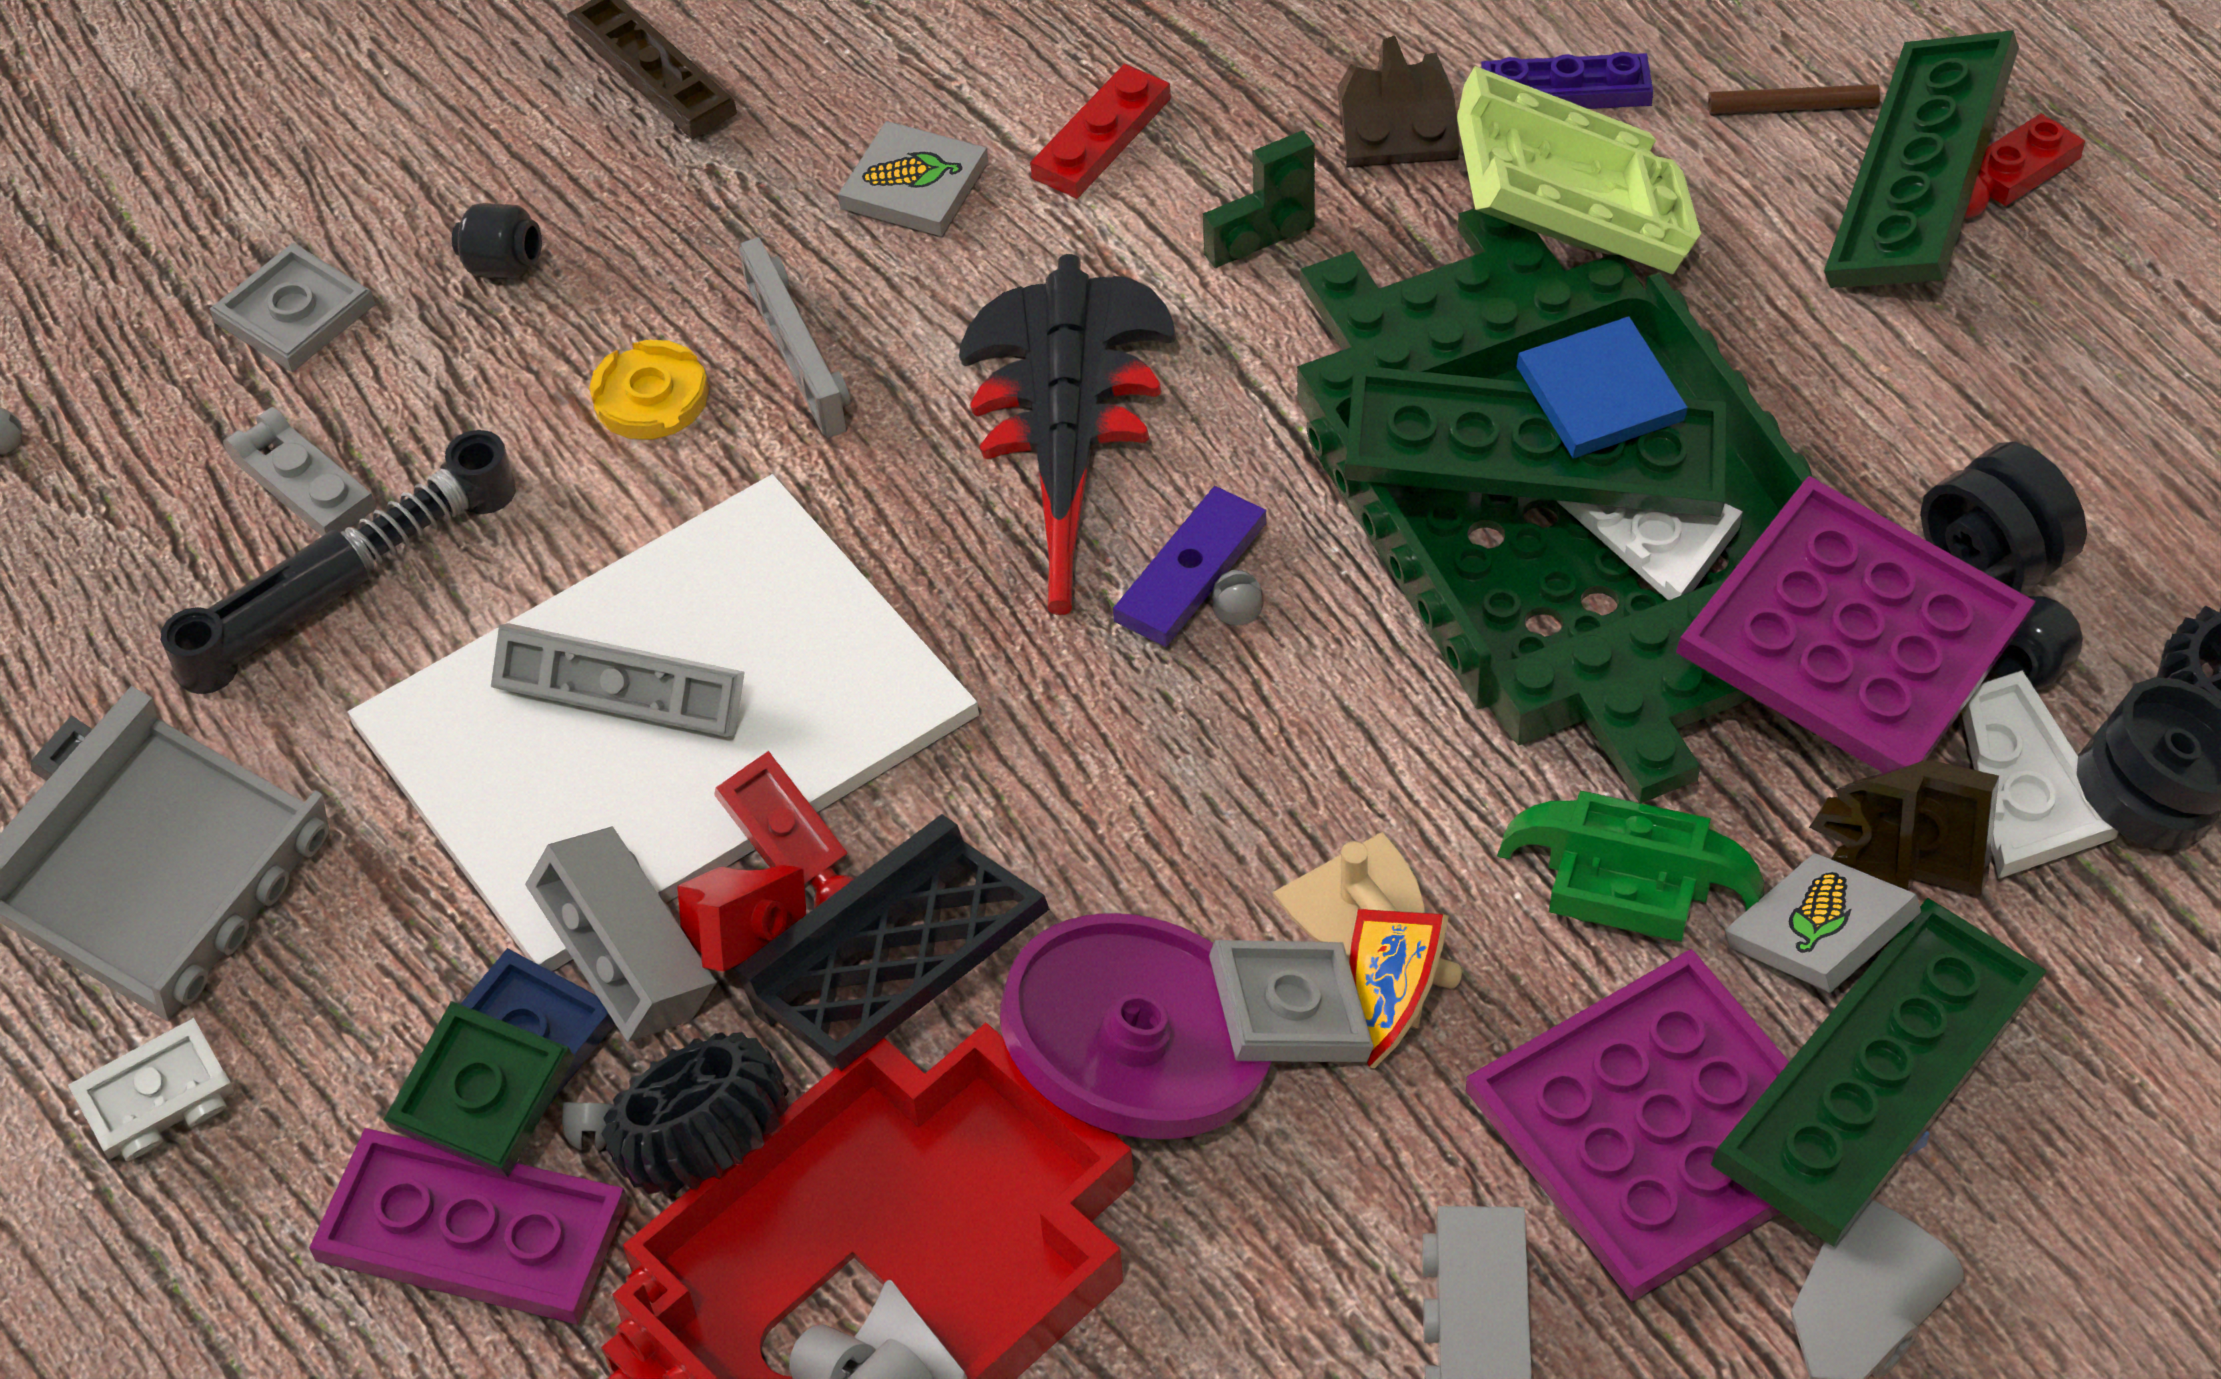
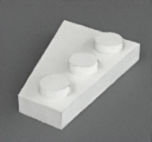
M1557 501L1668 600L1692 592L1739 530L1743 512L1727 504H1724L1721 517Z
M2023 670L1980 684L1961 713L1974 770L1999 775L1992 839V852L1998 879L2116 839L2118 831L2103 821L2086 800L2077 778L2078 756Z

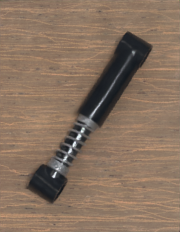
M485 430L467 431L458 435L449 443L445 451L446 462L440 466V471L427 478L428 486L416 484L414 495L403 492L400 503L388 502L387 512L375 510L373 521L361 519L358 530L349 527L345 529V532L342 531L341 533L335 529L331 530L208 609L195 607L175 613L165 622L161 630L160 640L181 687L188 692L196 694L213 693L224 688L234 679L238 671L239 662L368 580L367 572L370 569H374V560L378 564H382L381 555L386 552L395 555V547L400 543L409 547L410 541L408 538L414 534L423 538L424 533L422 529L428 525L433 529H437L436 520L444 517L446 520H450L451 516L459 515L464 509L476 514H489L503 509L512 501L516 488L505 445L501 438L493 432Z

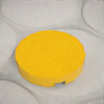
M643 340L632 343V350L625 351L620 355L617 349L607 355L593 371L589 390L597 419L610 432L628 439L653 440L673 435L692 424L706 407L709 387L704 367L698 362L697 356L688 347L669 340Z

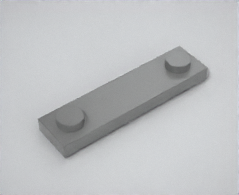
M759 237L740 243L739 252L745 284L818 427L827 438L847 432L843 407L851 404L847 386L839 371L829 372L787 291L789 289V280L780 257L770 258Z
M506 623L499 625L491 687L729 737L736 734L745 672Z

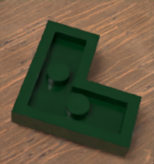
M1304 130L1253 150V193L1203 213L1204 255L1214 268L1237 259L1245 258L1253 252L1287 238L1295 237L1315 227V144Z

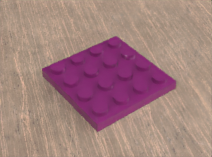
M1808 476L1680 637L1676 653L1884 773L1917 762L1926 761L2030 615L2036 601Z
M1692 948L1466 1077V1092L1632 1302L1781 1213L1711 1166V1162L1719 1145L1782 1072L1789 1061Z

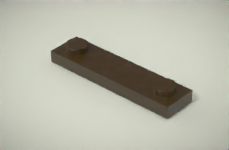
M591 0L567 13L570 29L692 140L737 114L735 100L623 0Z

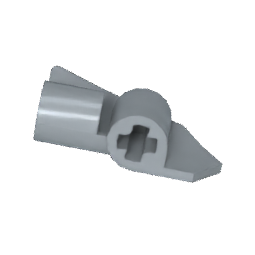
M1871 1200L1835 1247L1826 1241L1824 1242L1791 1310V1317L1809 1378L1867 1379L1871 1374L1876 1378H1882L1891 1371L1916 1339L1919 1325L1964 1279V1271L1952 1251L1917 1224L1894 1210Z
M887 1280L884 1283L875 1305L855 1337L824 1324L812 1326L802 1333L795 1342L790 1355L789 1369L792 1379H967L962 1368L892 1280Z

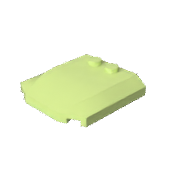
M1474 66L1464 84L1457 121L1475 210L1581 249L1621 255L1674 274L1701 235V231L1683 171L1674 160L1655 156L1650 151L1656 142L1652 134Z

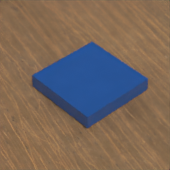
M1630 317L1520 352L1518 355L1517 369L1572 458L1682 422L1685 419L1688 407Z

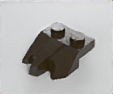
M1394 35L1382 41L1379 50L1378 70L1350 64L1337 87L1346 167L1458 160L1460 147L1454 93L1436 52L1424 54L1422 62L1407 65Z
M1933 760L1917 762L1836 788L1838 797L1827 798L1809 828L1844 844L1837 848L1831 860L1907 891H1910L1914 880H1919L1982 895L1989 876L1999 775Z

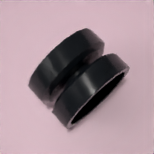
M2016 441L1997 443L1975 458L1964 470H1957L1935 485L1924 495L1920 511L1926 541L2022 594L2040 582L2044 576L2051 575L2083 551L2087 537L2084 510L2073 486L2053 462L2036 449Z
M2154 677L2136 683L2078 754V781L2086 800L2101 819L2126 838L2151 848L2179 850L2197 843L2221 814V701L2206 690L2179 679Z

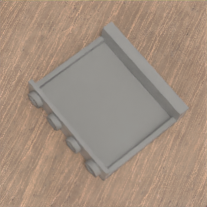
M131 686L0 833V923L157 1016L169 1021L182 1004L189 1005L196 1000L206 985L208 972L222 955H230L238 949L247 935L250 921L264 904L270 906L280 898L288 884L289 874L304 856L307 858L312 857L321 848L329 830L323 794L314 790L305 802L301 801L159 720L153 698Z

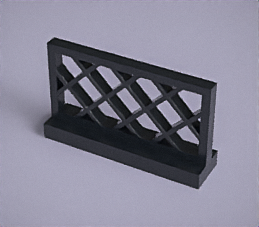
M941 814L738 965L735 970L758 1018L770 1027L779 1022L841 1071L1050 909L1044 894L964 842L958 824ZM973 873L977 875L975 885L956 887ZM1010 900L1018 902L1017 905L1005 914L985 916L987 903ZM972 905L970 918L939 922L941 909ZM926 911L924 924L904 926L921 912ZM966 939V944L953 954L933 956L935 942ZM920 944L918 958L888 961L890 948ZM871 950H874L871 964L851 966ZM914 978L913 984L901 994L881 996L884 982ZM868 984L865 998L835 1002L838 987ZM822 989L819 1004L799 1006L818 990ZM861 1019L860 1025L838 1042L828 1035L831 1022Z

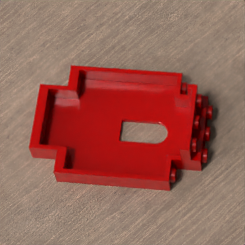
M986 1022L926 1073L922 1072L887 1039L882 1038L841 1071L838 1068H834L792 1103L784 1114L778 1117L780 1126L776 1131L764 1135L763 1147L747 1153L742 1158V1165L733 1164L722 1172L720 1179L712 1176L703 1180L697 1189H689L623 1244L631 1273L626 1277L627 1282L612 1294L621 1323L615 1327L617 1334L601 1348L611 1373L606 1379H792V1376L781 1375L773 1371L764 1362L762 1346L766 1336L780 1321L855 1258L883 1286L887 1280H892L962 1368L967 1379H1017L1123 1283L1120 1247L1097 1228L1092 1221L1134 1184L1132 1150L1113 1132L1090 1125L1070 1115L1045 1098L1020 1072L1011 1058L1004 1038Z

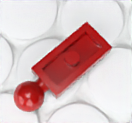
M2040 113L1987 146L1964 219L1973 218L1982 213L1987 207L1990 197L2004 206L2009 205L2081 159L2085 140L2058 122Z
M769 751L715 788L714 796L770 868L781 864L803 868L805 888L811 885L816 891L814 895V908L854 880V878L847 875H836L833 871V868L845 861L848 854Z

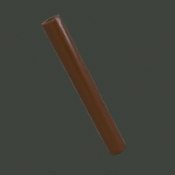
M1878 84L1714 91L1708 94L1709 114L1878 107L1880 103V88Z

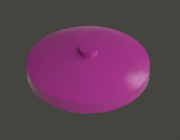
M1121 913L1093 914L1068 919L1051 926L1030 940L1020 951L1009 971L1000 1004V1023L1005 1045L1011 1058L1030 1084L1045 1098L1070 1115L1098 1128L1126 1136L1148 1139L1184 1138L1212 1131L1232 1121L1250 1106L1261 1090L1271 1061H1236L1209 957L1213 943L1186 928L1170 922L1146 916Z

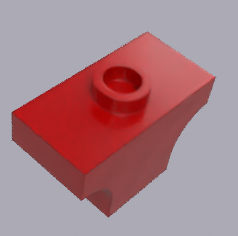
M784 864L761 870H738L718 867L677 886L680 927L696 952L701 953L702 968L724 972L741 964L807 915L804 871L802 867Z

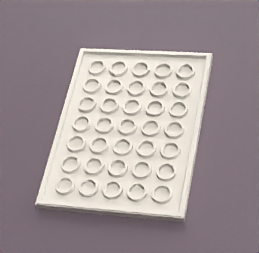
M773 474L507 622L744 671L736 734L726 737L492 688L491 680L499 627L348 711L355 729L527 959L550 971L556 970L573 958L525 886L526 881L548 844L613 826L628 850L637 858L640 868L662 901L667 903L678 896V885L718 867H727L755 850L754 846L714 796V792L718 785L767 751L771 753L817 813L979 716L978 703Z

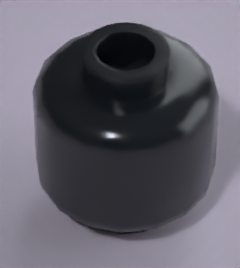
M480 203L472 205L464 213L461 222L455 224L452 232V248L454 253L460 256L464 268L473 276L514 279L522 277L530 266L535 265L538 261L542 248V235L538 223L532 220L529 213L521 206Z
M2028 596L2036 601L2033 609L1992 668L1999 677L2023 670L2033 688L2040 690L2053 684L2074 663L2081 653L2083 635L2080 624L2073 613L2059 601L2045 596Z

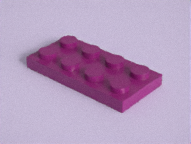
M364 1128L309 1249L316 1262L578 1325L627 1206L628 1199L622 1187L519 1163L515 1164L509 1177H505L418 1140Z

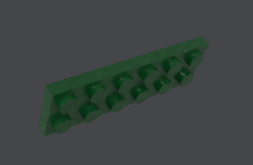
M2014 30L1904 42L1824 269L1830 288L1866 287L1870 285L1923 283L1944 280L2019 50Z
M1354 365L1344 479L1721 517L1725 504L1726 402L1682 398L1688 407L1684 421L1572 458L1526 382Z
M1927 898L1920 906L1921 913L1897 933L1719 1145L1711 1162V1166L1833 1247L1844 1236L2036 992L2047 972L2044 968L1930 898Z

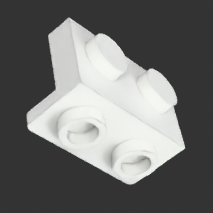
M194 1018L68 1084L107 1158L110 1160L122 1153L125 1161L133 1160L156 1148L164 1141L160 1132L185 1119L189 1127H192L217 1115L227 1107L223 1098L234 1093L228 1076L221 1068Z

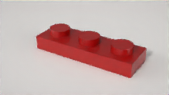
M1124 63L1030 162L1031 178L1078 199L1171 100L1170 83Z

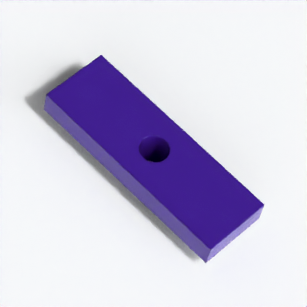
M1617 52L1612 55L1597 56L1565 54L1555 58L1520 59L1507 57L1501 60L1481 61L1482 69L1587 109L1652 106L1653 86L1647 53Z
M1214 485L1113 607L1114 622L1167 647L1212 592L1215 582L1222 574L1229 571L1267 524L1266 509Z

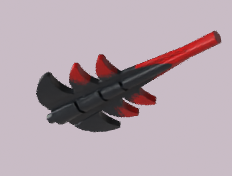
M1065 254L1058 259V269L1048 275L1046 284H1035L1024 288L1020 286L1003 292L982 307L967 327L959 350V358L964 366L995 357H1026V359L1009 363L993 372L977 390L970 403V407L974 416H982L1003 408H1032V411L1019 413L1003 420L990 431L979 448L984 459H992L1015 452L1037 451L1049 555L1048 611L1055 615H1066L1072 610L1073 558L1092 445L1108 442L1145 443L1150 438L1146 425L1135 414L1124 407L1112 404H1099V402L1114 396L1146 395L1157 397L1162 393L1160 382L1150 367L1138 357L1122 351L1108 349L1130 342L1158 341L1172 343L1176 339L1175 327L1166 304L1150 287L1127 277L1089 278V275L1081 270L1080 258L1073 254Z

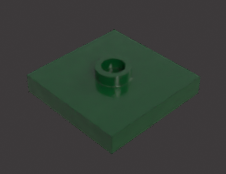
M451 1001L383 1121L393 1131L509 1177L575 1056L569 1047Z

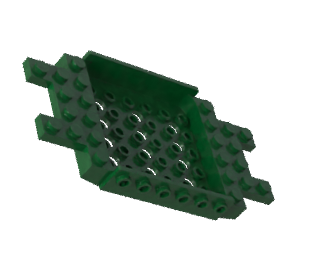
M1475 208L1458 214L1457 229L1475 255L1394 284L1378 288L1354 251L1301 268L1300 286L1342 348L1341 351L1297 366V399L1310 421L1307 422L1306 429L1312 450L1475 708L1488 707L1518 746L1585 720L1639 803L1697 782L1700 764L1676 729L1754 698L1677 654L1676 650L1680 637L1808 476L1812 477V472L1805 457L1799 452L1794 453L1783 438L1775 417L1769 411H1763L1750 394L1748 384L1742 373L1736 369L1732 370L1720 354L1712 333L1707 329L1702 330L1693 318L1682 293L1678 290L1673 291L1660 273L1647 277L1645 290L1620 255L1611 254L1565 271L1537 232L1477 211ZM1630 317L1681 398L1726 402L1725 504L1743 512L1739 530L1720 554L1726 560L1727 567L1716 573L1708 571L1692 592L1668 600L1662 594L1641 589L1637 584V580L1641 575L1556 500L1344 479L1354 365L1525 382L1516 367L1520 352ZM1533 508H1546L1557 515L1558 521L1550 527L1542 528L1536 524L1527 523L1523 516ZM1491 528L1498 531L1504 540L1496 547L1486 548L1479 544H1473L1468 537L1477 529ZM1591 594H1605L1615 600L1617 608L1609 614L1600 615L1594 611H1587L1581 602ZM1536 615H1549L1556 618L1562 628L1554 635L1543 636L1536 632H1530L1526 627V622Z

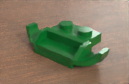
M1581 790L1577 800L1548 801L1533 805L1519 813L1508 824L1497 857L1510 859L1513 851L1527 844L1551 848L1548 868L1558 870L1551 892L1549 913L1682 942L1692 901L1696 900L1706 903L1711 883L1734 889L1742 896L1746 903V911L1764 896V879L1757 863L1748 851L1737 842L1709 829L1711 818Z

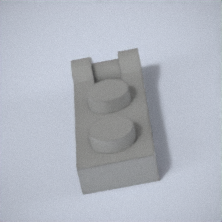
M270 407L257 416V424L245 433L237 430L223 440L225 450L242 470L321 536L333 529L338 530L340 533L342 531L345 532V529L352 527L376 509L371 492L294 430L284 416L274 407ZM271 443L277 447L267 455H263L260 452Z

